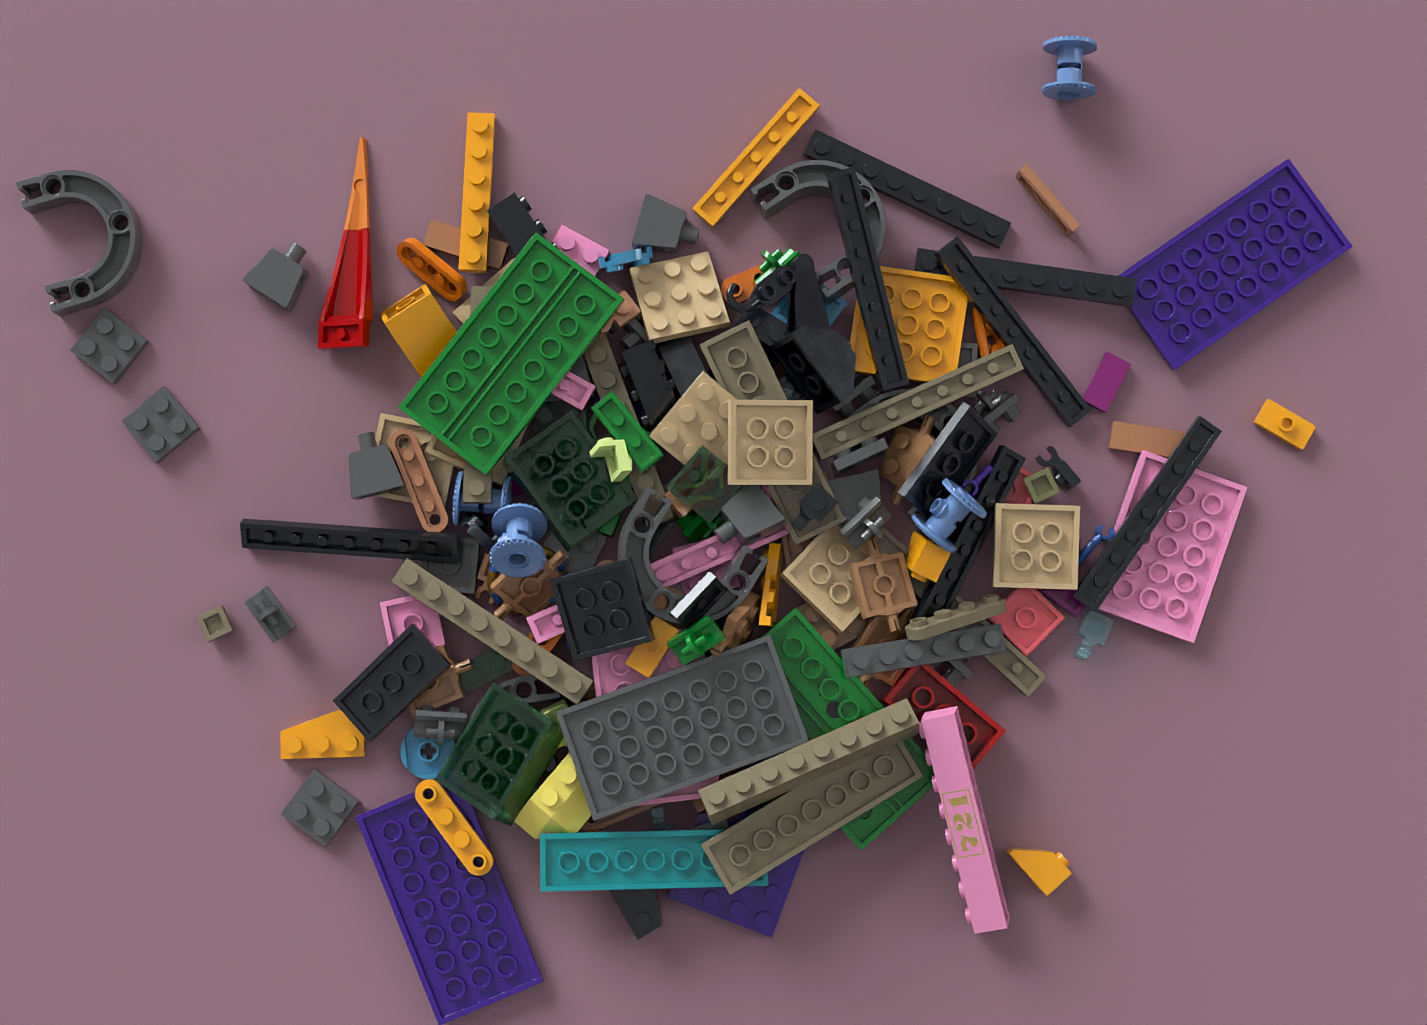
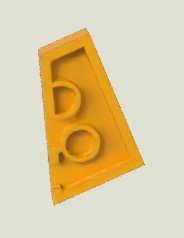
M770 543L769 549L764 550V557L769 560L765 565V577L762 576L761 593H763L762 603L759 604L760 612L758 614L759 625L770 628L776 625L783 556V545Z
M340 709L280 731L281 759L366 756L365 737Z

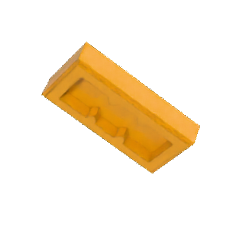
M1269 398L1265 401L1253 424L1300 451L1304 449L1316 428L1312 423Z
M656 615L651 621L655 640L636 645L625 663L647 678H650L669 648L667 641L679 632L678 629Z

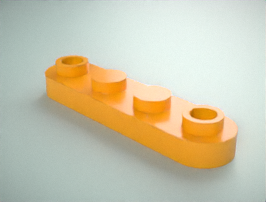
M434 779L420 782L415 790V798L457 857L471 874L481 876L488 873L494 864L493 854L445 788ZM427 788L432 789L434 792V796L431 799H427L424 796V791ZM477 856L482 857L484 860V864L481 867L474 864V858Z

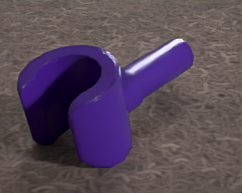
M989 464L979 475L975 476L972 480L964 481L960 487L963 489L966 484H970L972 486L970 495H976L978 485L994 468Z

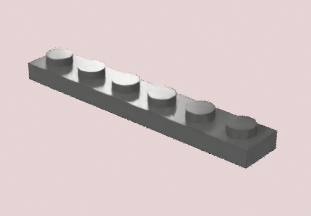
M1000 623L945 632L923 640L903 639L841 650L845 676L846 678L1000 653L1006 651Z

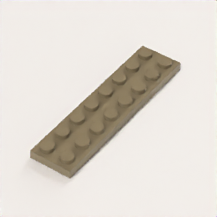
M750 320L700 344L717 382L738 400H788ZM814 452L812 485H767L779 512L785 518V524L795 545L846 521L837 503L820 523L812 518L801 532L791 525L792 521L804 510L798 503L816 483L837 501Z
M901 741L782 794L700 844L728 894L731 895L923 776Z

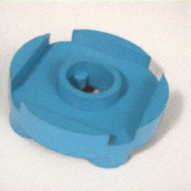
M646 247V253L643 254L641 248L608 256L609 261L606 262L604 256L599 257L600 269L605 268L606 273L622 270L623 264L630 262L632 267L650 264L649 258L654 257L652 247Z
M413 728L401 744L400 754L402 762L411 773L419 778L434 779L440 777L454 765L457 757L456 741L453 739H443V745H437V739L414 737ZM426 743H431L432 747H436V753L432 755V759H428L427 755L421 752L422 749L426 748Z

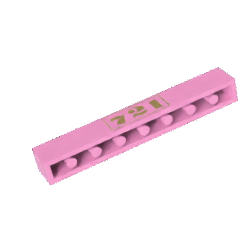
M958 706L925 712L921 722H919V733L922 739L926 738L928 749H925L926 761L928 766H933L935 775L932 776L934 791L939 792L941 802L938 804L941 818L946 819L948 829H945L946 841L949 846H953L955 855H952V864L954 871L959 872L961 881L958 883L961 898H966L968 908H965L966 921L968 925L972 924L974 934L1007 929L1010 916Z

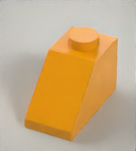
M913 531L906 565L912 571V577L925 583L927 579L937 582L951 553L941 548L930 538Z
M1009 848L1006 850V853L1046 896L1072 874L1067 868L1070 863L1060 852L1054 854L1050 850Z

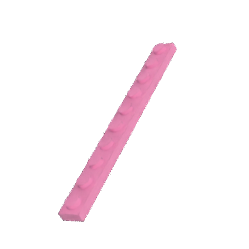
M785 522L782 529L747 545V547L753 550L790 534ZM715 535L650 563V566L657 580L666 588L732 559L742 544L736 537L722 544ZM557 604L526 617L537 644L565 632Z

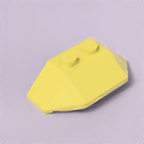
M570 752L533 794L514 820L534 839H540V833H576L591 817V812Z

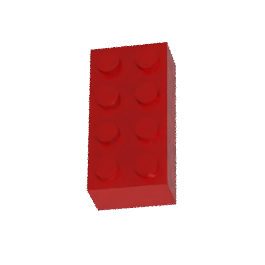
M929 665L908 668L882 699L886 705L890 706L907 698L919 722H921L925 712L958 706L973 770L1006 731Z

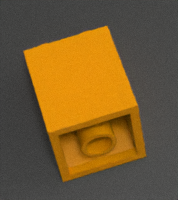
M426 284L380 312L384 324L420 377L424 375L457 333Z

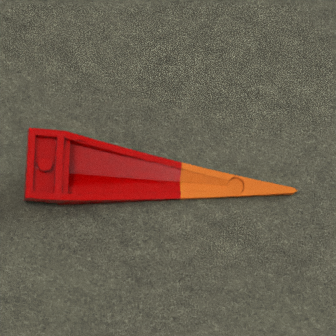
M364 137L359 139L344 231L333 276L319 319L318 349L321 350L369 347L370 322L373 321L367 140Z

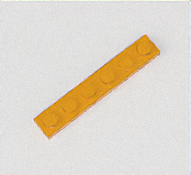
M799 88L696 203L692 211L713 228L815 114L820 105Z
M468 112L459 272L487 273L490 215L487 210L491 208L496 119L494 113Z

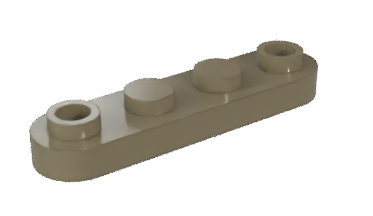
M995 593L987 594L978 602H963L958 605V608L953 610H938L934 612V616L929 618L918 617L911 619L910 624L905 626L907 639H927L1002 614L1007 611L1005 598L999 597V594Z

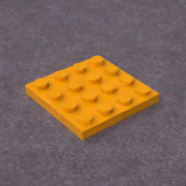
M880 266L908 380L926 383L957 369L968 301L967 296L951 276ZM856 299L850 338L851 349L856 354L855 373L877 376L858 300Z

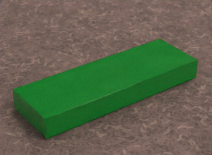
M613 391L591 407L616 440H625L628 454L642 473H645L665 457Z

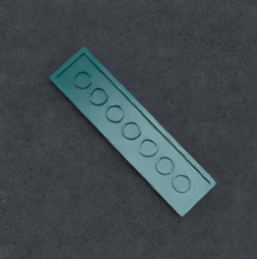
M725 829L540 833V892L724 887L700 844ZM768 872L746 886H768Z

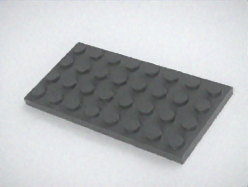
M770 635L723 651L719 656H709L556 712L594 821L809 742Z

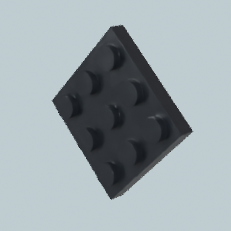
M632 557L550 579L573 661L655 640Z

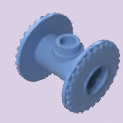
M1060 36L1045 41L1043 50L1048 54L1057 56L1056 82L1044 85L1042 87V94L1055 100H1080L1094 96L1096 94V86L1082 81L1083 55L1097 50V42L1094 39L1082 36Z
M464 471L459 472L453 497V523L460 526L459 521L462 519L464 511L475 513L482 511L485 514H495L503 506L512 505V477L508 475L504 478L502 490L495 489L492 484V504H464L462 502Z
M945 478L942 484L951 493L948 498L943 500L938 498L932 503L929 509L932 516L928 520L917 513L912 515V520L933 542L944 550L953 553L956 551V547L947 537L957 527L955 523L957 521L962 522L970 511L981 518H985L987 513L969 493L953 481Z
M521 503L508 504L498 509L492 518V529L499 536L498 542L490 550L489 559L492 567L500 574L510 576L511 578H524L535 575V573H538L543 568L546 562L544 549L535 542L547 530L545 515L537 507Z

